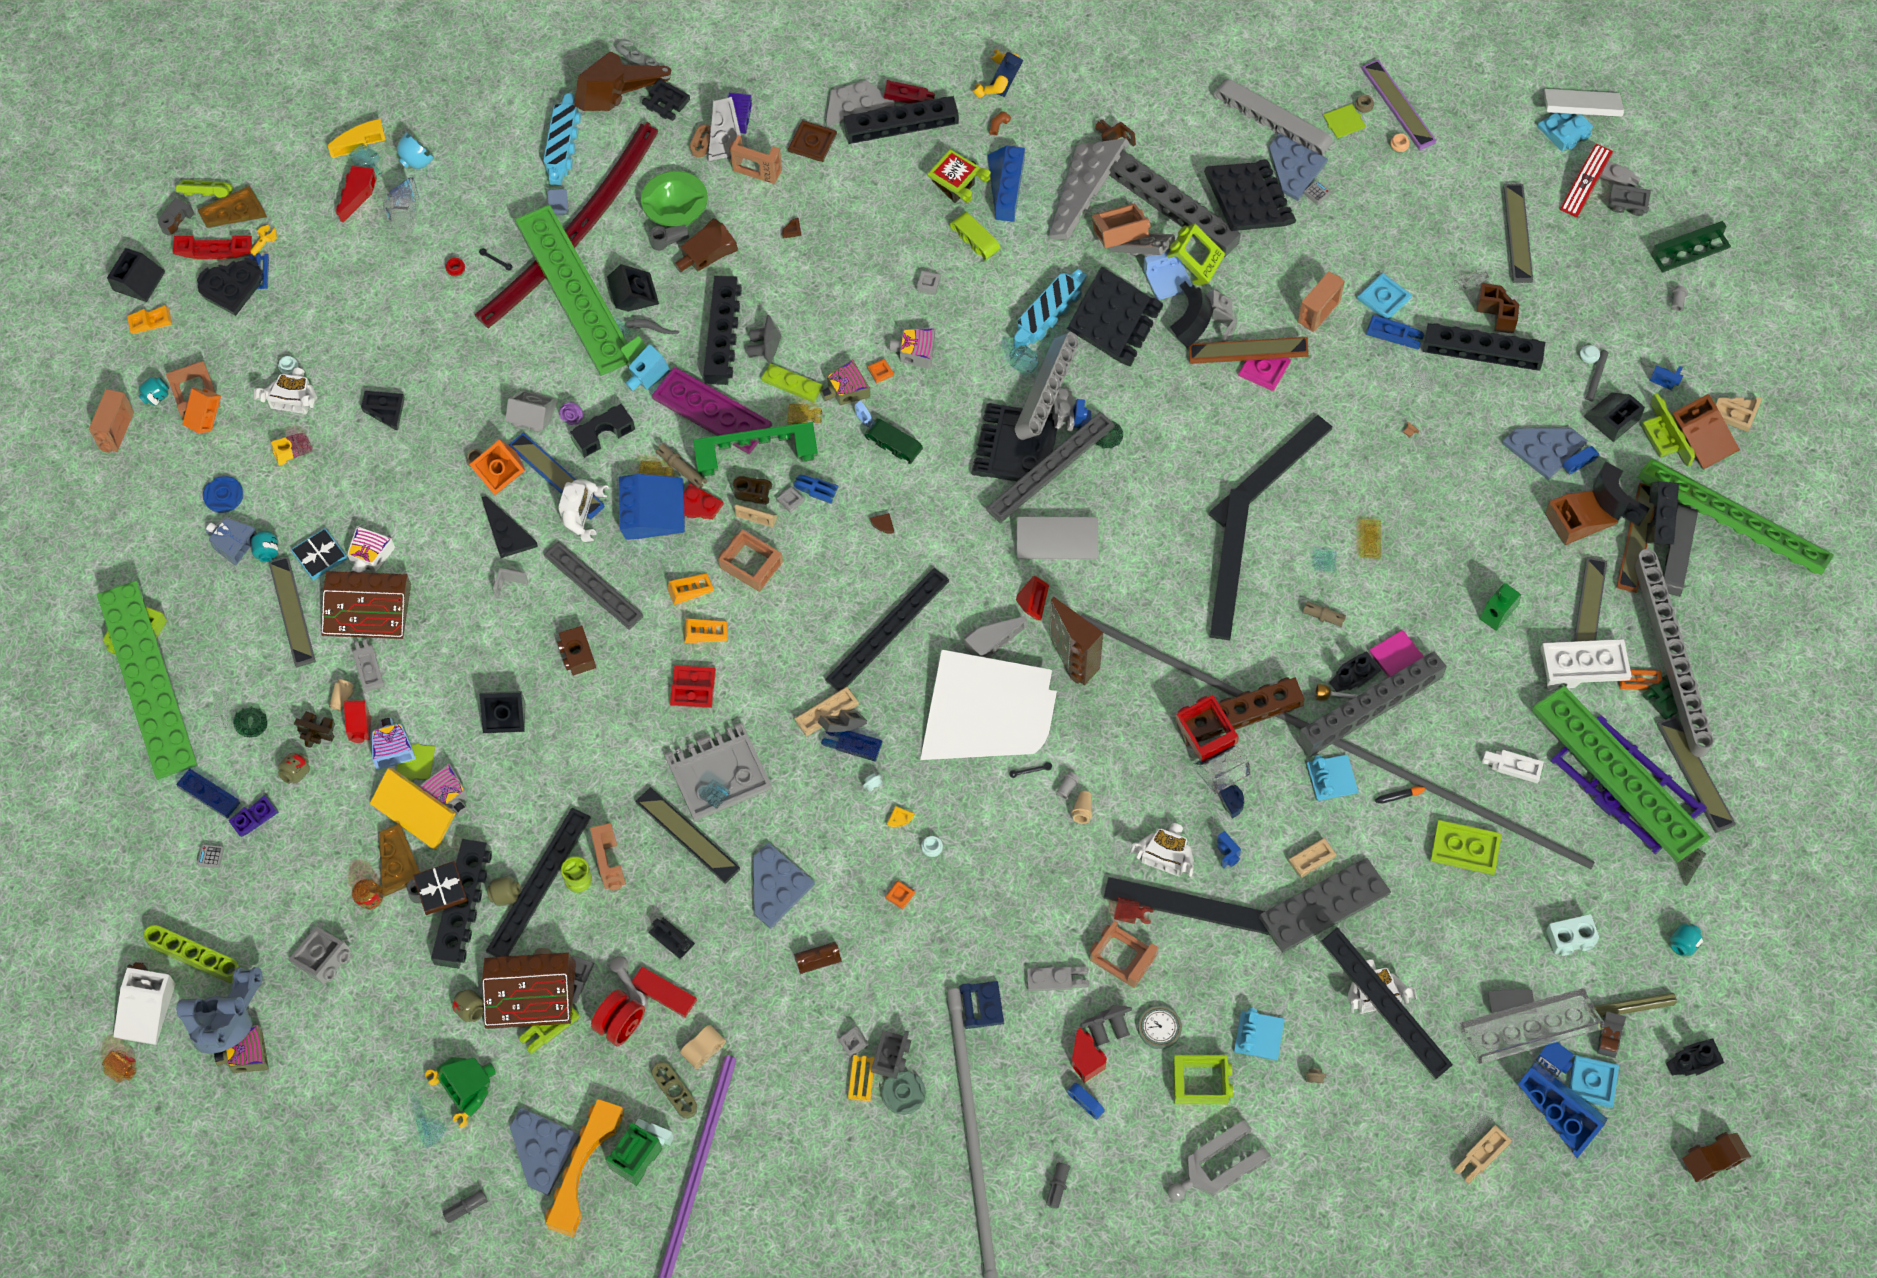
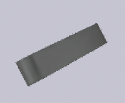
M1677 505L1674 544L1668 545L1669 552L1666 555V568L1663 572V577L1668 593L1680 597L1684 588L1698 511Z

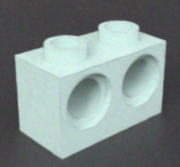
M1591 914L1550 923L1546 930L1554 954L1561 953L1562 956L1572 954L1574 950L1580 948L1582 951L1591 950L1599 940ZM1579 932H1585L1588 937H1582ZM1558 936L1565 937L1568 942L1560 941Z

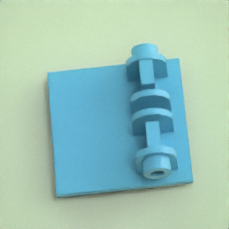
M1317 755L1314 757V761L1307 762L1317 801L1359 793L1348 755L1327 759L1322 758V755Z
M1249 1008L1248 1011L1241 1010L1234 1052L1278 1061L1285 1019L1258 1014L1255 1008Z

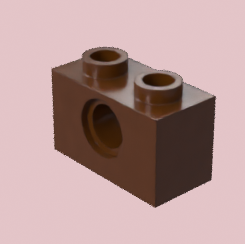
M583 626L560 632V641H557L560 653L565 652L566 658L563 659L566 670H571L574 676L596 669ZM574 650H580L576 654L572 653Z

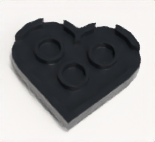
M244 258L245 260L238 262L232 261L228 266L218 265L219 267L211 269L205 268L197 278L200 295L207 301L236 316L264 278L259 265L249 258Z

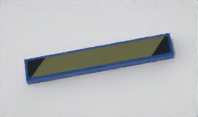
M522 433L509 444L522 460L559 493H563L566 482L572 483L576 480L526 434ZM594 495L587 513V518L590 520L605 508L604 504Z

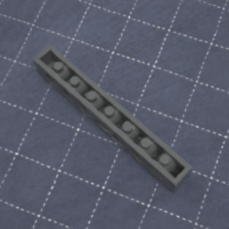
M1123 150L1120 152V159L1118 162H1114L1109 169L1111 172L1109 174L1110 177L1179 226L1196 224L1225 253L1224 258L1239 244L1241 235L1239 231H1231L1229 225L1222 218L1212 214L1205 206L1195 202L1191 196L1181 192L1177 186L1171 185L1161 175H1157L1150 170L1147 165L1137 161L1133 155L1127 154Z
M1435 651L1431 652L1302 728L1297 742L1309 757L1313 756L1443 678L1447 668L1446 664Z

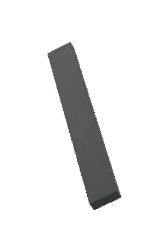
M1099 412L987 506L986 511L999 523H1002L1110 432L1115 424L1102 412Z

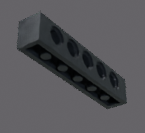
M954 96L843 116L848 144L959 124V113Z
M714 276L704 365L705 384L728 385L729 378L733 379V367H730L731 362L735 361V350H732V345H736L737 334L734 333V329H738V317L735 316L736 312H740V301H737V297L741 296L742 285L738 284L737 276Z
M1428 323L1423 352L1540 371L1543 364L1546 342L1537 339L1520 338L1518 336L1462 329L1456 326H1443L1438 323Z
M462 839L456 866L468 903L464 907L455 905L443 910L431 956L434 965L460 969L461 963H464L466 960L467 950L464 949L466 942L469 943L471 941L472 930H470L471 922L475 923L477 910H475L476 903H480L482 898L480 887L481 883L486 882V863H490L492 859V851L489 849L487 842ZM478 862L475 867H468L470 863ZM466 882H473L471 886L464 887ZM457 921L463 922L459 927L453 926ZM450 942H458L454 947H448Z

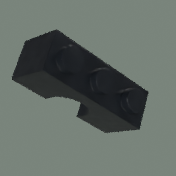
M620 404L611 407L600 416L593 417L589 422L575 427L570 431L573 443L585 458L601 449L598 439L600 433L611 431L619 439L634 431L635 425L629 413Z
M1662 481L1651 483L1649 503L1654 505V516L1652 521L1647 523L1646 544H1674L1679 483Z

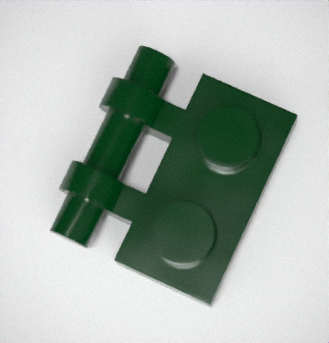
M1667 675L1662 677V681L1649 686L1648 690L1643 693V697L1646 700H1649L1651 697L1657 699L1653 702L1652 706L1665 720L1678 713L1672 689L1667 693L1662 691L1666 687L1671 689Z

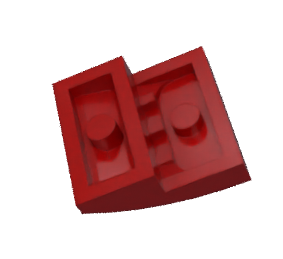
M674 665L670 706L712 708L716 668Z

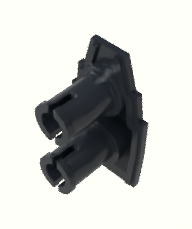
M1366 651L1342 664L1335 677L1329 683L1336 692L1346 689L1351 690L1355 687L1359 688L1381 672V669Z
M1712 1038L1683 1047V1050L1676 1053V1056L1668 1061L1666 1065L1672 1076L1684 1074L1685 1076L1693 1074L1697 1076L1725 1062Z

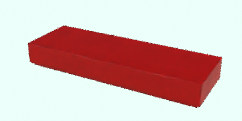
M641 967L632 980L636 990L686 1018L697 1001L696 997L644 967Z

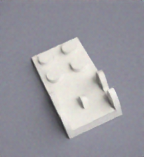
M1624 639L1543 643L1540 648L1546 671L1547 688L1549 690H1554L1563 683H1566L1567 688H1575L1583 682L1626 681L1632 677Z

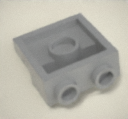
M316 926L288 960L294 966L305 971L311 978L324 985L335 977L338 967L349 960L352 950L345 942Z

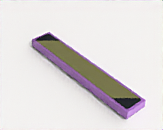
M1376 60L1362 66V71L1420 151L1436 144L1434 136L1381 62Z

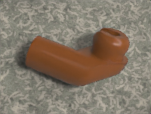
M1004 111L996 115L991 120L989 134L998 135L1000 124L1002 122L1008 124L1011 116Z

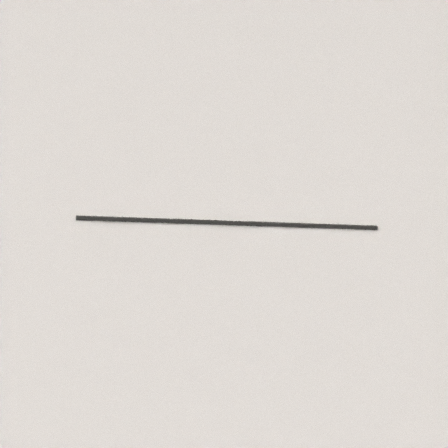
M1084 614L1081 615L1104 634L1234 697H1239V694L1243 693V691ZM1261 700L1254 702L1256 706L1265 705ZM1288 713L1275 716L1300 729L1309 725V723ZM1342 739L1333 743V745L1415 785L1425 787L1426 790L1582 866L1592 869L1595 863Z

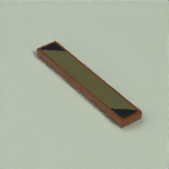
M1308 337L1197 343L1189 346L1190 364L1309 357Z
M1643 483L1638 485L1635 500L1650 509L1640 526L1630 522L1616 586L1618 589L1637 593L1639 586L1635 563L1640 552L1647 549V523H1650L1654 516V505L1649 503L1651 486Z

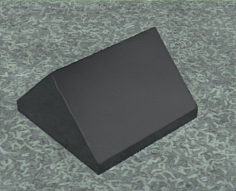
M522 691L486 692L479 694L483 733L525 732L526 703Z

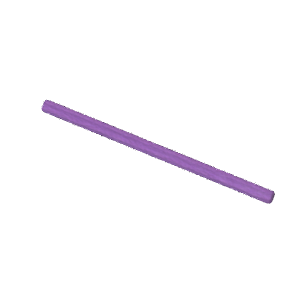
M732 1056L724 1057L658 1278L672 1277L736 1064V1059Z

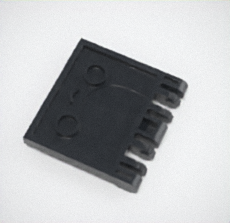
M1267 159L1259 160L1255 163L1206 166L1204 173L1231 231L1283 227L1296 223V218L1291 208L1284 207L1288 201L1284 198L1285 195L1280 184H1278L1277 178L1270 177L1273 175V170Z
M1101 267L1067 329L1118 362L1131 367L1137 356V351L1129 345L1136 348L1142 347V343L1153 326V320L1147 316L1157 318L1158 313L1163 308V303L1156 298L1149 297L1109 270Z
M992 403L986 404L984 421L998 424L985 423L981 426L982 431L979 435L976 453L980 456L990 457V459L975 458L971 474L1016 482L1054 450L1058 428H1055L1052 413H1049L1040 435L1020 440L1015 433V426L1023 408Z

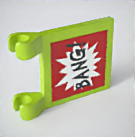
M950 149L927 176L957 194L964 202L969 203L972 200V191L965 188L976 175L983 182L987 183L991 179L989 176L991 172L986 168L977 166Z

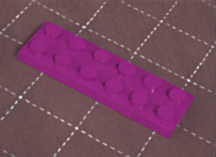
M676 367L672 369L652 394V399L716 436L772 427V422ZM752 441L750 446L739 447V444H733V446L750 455L759 441Z

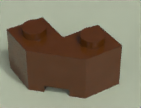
M1481 283L1476 312L1496 314L1494 331L1514 333L1518 322L1519 303L1515 299L1512 300L1501 285Z
M1724 1132L1715 1138L1716 1142L1710 1146L1701 1147L1696 1145L1688 1150L1689 1154L1682 1159L1695 1182L1708 1180L1718 1172L1736 1167L1751 1157L1738 1133L1728 1134Z

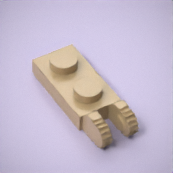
M1495 1125L1467 1153L1465 1159L1454 1171L1459 1174L1471 1163L1476 1169L1466 1177L1465 1182L1470 1184L1479 1173L1482 1174L1511 1144L1512 1140Z

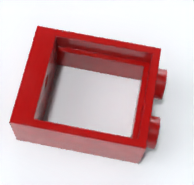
M1214 695L1201 697L1196 701V704L1191 707L1185 706L1176 714L1177 724L1201 763L1238 744L1239 736ZM1211 708L1226 734L1200 747L1186 721Z

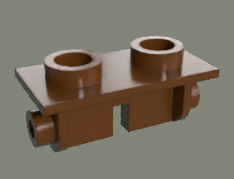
M836 942L794 954L800 974L842 962Z

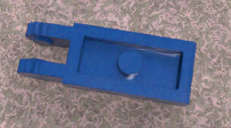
M1372 315L1366 335L1417 350L1420 348L1421 343L1409 337L1420 340L1424 337L1422 331L1411 328L1409 325Z

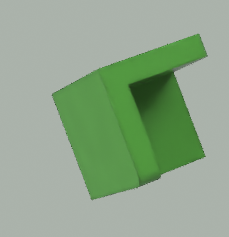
M640 336L620 348V351L628 361L627 367L647 347Z

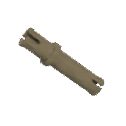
M664 443L658 446L661 450L656 449V454L661 456L669 467L675 468L699 489L704 486L702 482L704 484L707 483V479L682 460L680 454L674 453Z

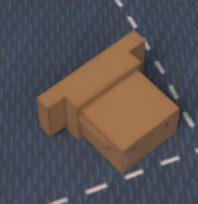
M1407 422V428L1403 433L1410 438L1414 433L1418 434L1419 430Z

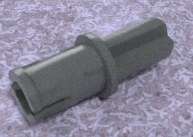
M1061 1162L1057 1163L1053 1181L1049 1183L1051 1188L1046 1202L1047 1206L1055 1209L1059 1208L1063 1191L1067 1189L1065 1184L1071 1168L1068 1164Z
M480 1189L475 1194L464 1200L461 1198L459 1203L444 1210L443 1216L448 1223H451L467 1213L471 1214L470 1211L488 1201Z

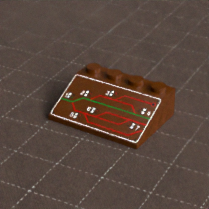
M326 571L323 588L321 635L403 639L411 590L408 574Z
M1053 597L1051 599L1049 637L1072 681L1077 684L1082 683L1085 686L1100 669L1103 632Z
M570 953L484 958L482 983L485 1028L571 1024L576 963Z

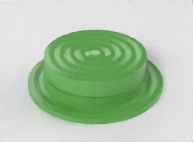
M670 171L657 175L645 185L641 194V206L646 216L655 223L665 227L689 225L703 213L708 201L707 190L703 182L696 176L682 171Z

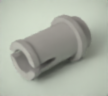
M1676 286L1672 290L1673 301L1671 309L1681 312L1684 310L1685 297L1688 296V291L1684 286Z
M1070 771L1064 774V780L1055 792L1056 795L1065 800L1068 799L1074 786L1079 783V776Z

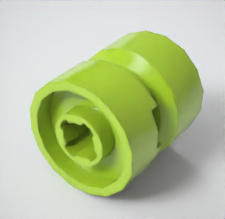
M576 856L570 857L562 864L561 874L566 887L570 891L579 893L591 886L592 875L586 860Z

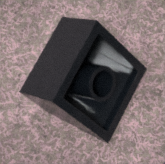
M620 264L607 276L616 309L629 312L659 304L650 272Z

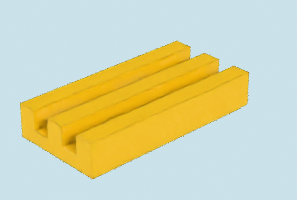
M853 1055L848 1099L871 1101L874 1076L871 1069L875 1057L867 1058V1056L858 1057V1055ZM857 1062H861L858 1094L853 1095ZM867 1062L870 1063L866 1096H862Z

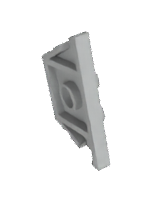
M867 80L831 90L826 125L829 127L844 122L843 116L895 107V102L884 99V93Z
M1149 233V237L1113 246L1109 249L1111 252L1130 253V255H1162L1175 241L1174 234Z

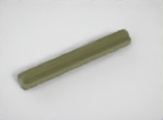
M1666 993L1595 1005L1590 1008V1014L1593 1019L1603 1018L1606 1011L1621 1015L1674 1006L1677 1003V999L1674 993Z

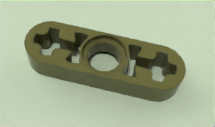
M664 1062L656 1064L652 1069L653 1078L675 1110L685 1119L695 1116L697 1113L696 1101L673 1069ZM658 1070H668L666 1075L670 1081L666 1083L662 1076L657 1077L659 1075ZM674 1085L681 1088L680 1094L671 1096L668 1093L670 1087ZM682 1098L687 1105L692 1104L690 1112L682 1111L684 1109L680 1102Z

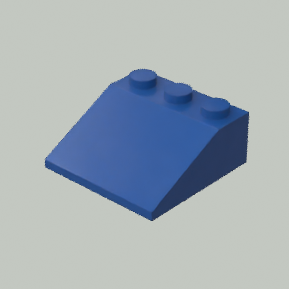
M645 474L619 477L620 531L626 540L685 532L683 478Z

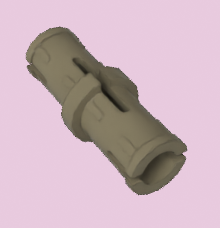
M1310 601L1306 602L1303 610L1304 614L1319 618L1323 623L1327 621L1341 628L1346 618V615L1332 611L1328 606L1322 607Z

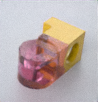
M297 433L271 442L272 452L279 466L285 464L287 460L307 454L313 449L305 433Z

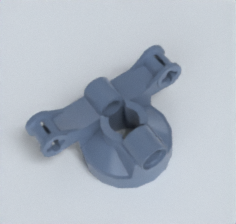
M253 967L251 970L236 968L233 973L232 990L227 997L212 996L205 1000L198 998L181 999L178 1001L176 1007L177 1015L186 1027L195 1049L201 1053H218L234 1047L247 1036L253 1024L247 1006L263 979L262 971L259 967Z

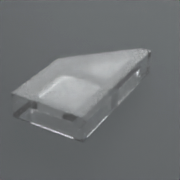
M1472 1111L1455 1128L1470 1143H1473L1501 1115L1499 1113Z

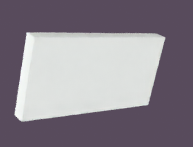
M1544 89L1547 112L1621 117L1624 113L1620 93Z

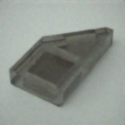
M1697 849L1677 863L1684 885L1687 886L1706 855L1705 852Z

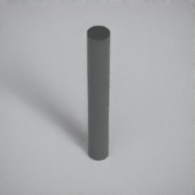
M1602 350L1585 400L1593 401L1609 354L1606 350Z

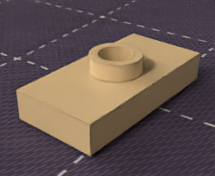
M1323 838L1289 858L1288 862L1298 876L1302 878L1334 859L1337 854L1326 839Z

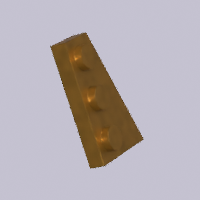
M250 186L198 209V213L207 228L267 217Z
M397 824L380 831L381 894L385 897L406 888L409 881L414 879L413 875L420 873L401 825Z

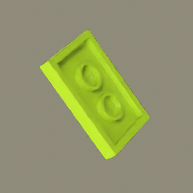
M1438 820L1430 862L1494 875L1502 833Z

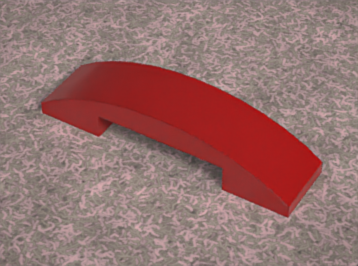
M174 236L172 252L175 255L199 260L235 259L251 254L252 236H232V240H195L194 236Z

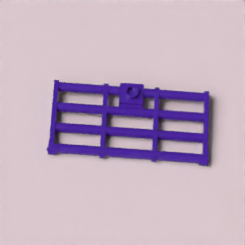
M1602 715L1597 717V720L1634 758L1661 780L1659 784L1662 787L1668 786L1695 810L1690 815L1693 819L1706 811L1707 807L1702 802L1696 801L1672 780L1673 777L1670 774L1664 773L1638 750V746L1632 745L1608 724L1606 718ZM1564 747L1551 759L1550 762L1556 763L1584 788L1586 794L1589 793L1595 798L1594 803L1609 816L1613 814L1620 824H1624L1652 849L1654 854H1657L1662 849L1660 844L1629 818L1632 815L1628 811L1623 813L1619 809L1621 806L1620 802L1607 789L1600 792L1595 788L1600 783L1597 778L1590 783L1562 758L1570 751L1567 747Z

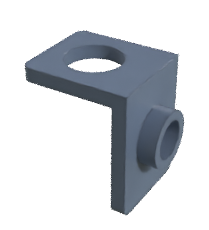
M548 190V203L556 216L568 215L567 190Z

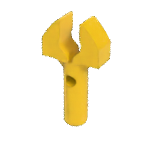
M269 225L258 229L257 233L260 235V239L251 248L250 255L256 256L267 242H274L277 239L275 228L267 235L265 234L270 229Z

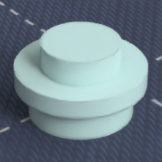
M1587 345L1581 349L1580 357L1586 363H1595L1599 360L1600 351L1595 346Z
M285 356L279 361L278 368L282 374L291 375L293 369L298 368V362L291 356Z
M875 773L864 779L866 782L863 785L864 789L867 788L871 792L875 787L881 786L883 784L882 776H876Z
M929 836L923 840L921 848L926 856L935 857L942 852L943 844L938 837Z

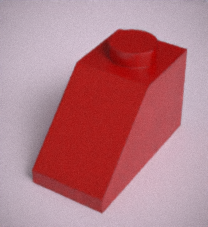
M344 701L345 727L349 741L363 743L364 740H370L371 715L366 701Z

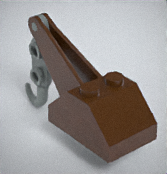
M621 40L616 44V50L631 65L622 64L619 55L611 51L578 75L574 106L582 111H610L621 103V94L653 85L659 79L669 81L672 70L668 66H659L655 59L643 55L638 50H627L622 46H632L634 43L628 40Z

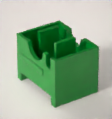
M631 1122L625 1135L611 1155L607 1156L605 1160L610 1170L637 1186L644 1177L649 1164L655 1161L662 1151V1146L658 1138ZM616 1162H618L619 1164H623V1165L625 1166V1168H623V1167H621L620 1165L616 1164Z

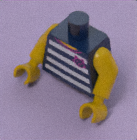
M995 49L993 51L995 55L990 58L1000 64L991 84L984 88L978 83L975 85L976 89L972 90V92L978 98L983 97L985 94H997L1005 97L1023 63V59L1016 53L1007 52L1002 54L998 49Z

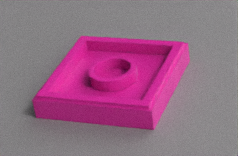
M1291 359L1247 360L1238 376L1274 392L1291 363Z
M1403 630L1369 650V654L1388 678L1424 657Z

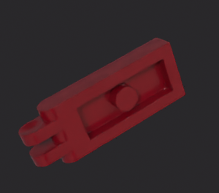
M887 80L883 98L912 104L924 100L935 99V93L929 92L927 88Z

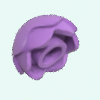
M564 403L559 410L560 418L568 425H578L583 419V410L577 403Z

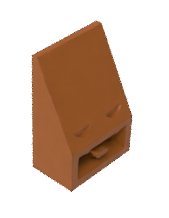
M1709 394L1673 412L1677 426L1684 432L1685 439L1689 446L1694 449L1695 456L1703 470L1740 451L1720 411Z
M1593 491L1563 495L1549 501L1545 511L1547 518L1564 545L1618 524V520L1609 515L1600 506Z

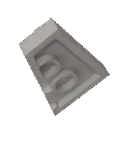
M732 97L713 101L708 161L730 157L729 148L732 141L735 142L737 136H741Z

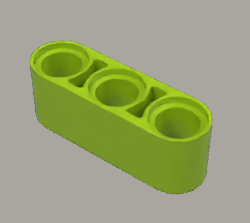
M964 212L950 222L952 231L955 230L965 243H969L972 246L970 248L977 255L980 254L984 261L1000 251L1001 248L998 241L968 212Z

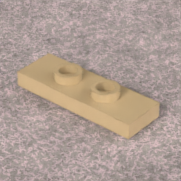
M845 687L797 716L795 722L807 737L822 728L818 724L820 715L838 717L840 710L850 711L858 706L859 703L849 688Z

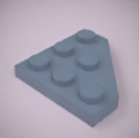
M1280 133L1269 146L1270 155L1272 156L1276 175L1283 193L1299 201L1304 194V190L1311 185L1326 165L1328 159Z
M1572 428L1515 429L1503 440L1502 444L1549 480L1562 468L1567 459L1575 455L1587 444L1588 440Z
M768 842L753 857L755 916L771 929L815 885V882Z
M520 1108L510 1126V1130L528 1187L549 1196L574 1146L579 1140V1134Z

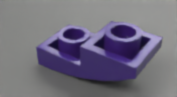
M264 795L249 809L244 807L229 820V823L238 835L243 837L278 814L279 811L269 798Z

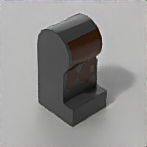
M175 197L159 217L158 224L164 234L172 235L177 232L178 225L185 217L191 219L195 213L191 205Z
M1606 1011L1602 1019L1597 1054L1616 1058L1626 1016Z

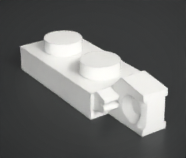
M1502 750V752L1496 751V753L1485 751L1482 763L1491 765L1492 769L1497 770V772L1537 784L1544 763L1543 761Z

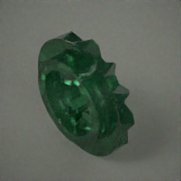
M1113 422L1115 424L1114 428L1108 432L1111 433L1112 439L1108 437L1103 439L1102 437L1095 443L1096 446L1102 447L1103 450L1105 448L1112 450L1113 447L1120 445V442L1123 440V430L1116 422Z
M252 706L246 709L242 708L241 711L236 712L233 719L236 732L249 738L261 735L266 730L268 724L266 714L260 708L255 709ZM250 716H252L254 721L251 728H249L247 722Z

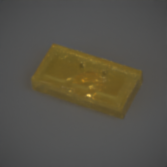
M1360 520V558H1381L1380 520Z

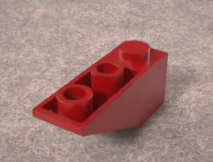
M351 166L350 173L346 175V186L341 191V202L336 208V214L339 215L341 222H345L372 195L377 180L374 168Z

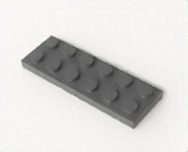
M1365 858L1260 914L1259 919L1283 953L1390 895L1391 891L1369 859Z

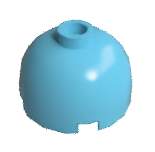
M408 132L399 140L397 153L401 157L399 161L406 168L411 166L414 169H421L434 159L432 155L427 156L424 153L428 151L416 139L414 140Z

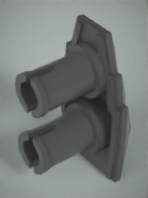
M767 315L765 328L750 329L749 337L752 342L764 340V343L749 345L747 347V354L749 358L764 356L767 362L771 364L781 339V333L770 315Z
M1112 1005L1107 1010L1099 1012L1096 1016L1084 1020L1080 1027H1091L1096 1046L1110 1042L1103 1025L1104 1020L1108 1019L1113 1024L1116 1038H1123L1130 1035L1123 1016H1125V1013L1132 1011V1007Z

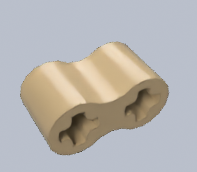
M708 1025L682 1048L680 1054L695 1069H698L725 1045L726 1040L711 1025Z

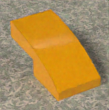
M166 305L150 312L142 309L127 316L129 329L132 334L172 324L170 310Z

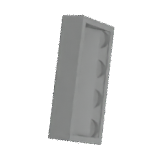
M1017 517V559H1098V517Z

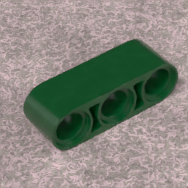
M878 418L864 434L868 441H874L875 445L884 450L891 451L892 455L901 460L905 459L908 461V464H912L923 450V446L919 441Z

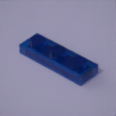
M190 768L176 784L179 789L226 819L229 818L240 804L239 799Z

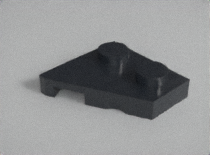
M365 391L361 409L364 413L390 428L398 430L405 396L401 393Z

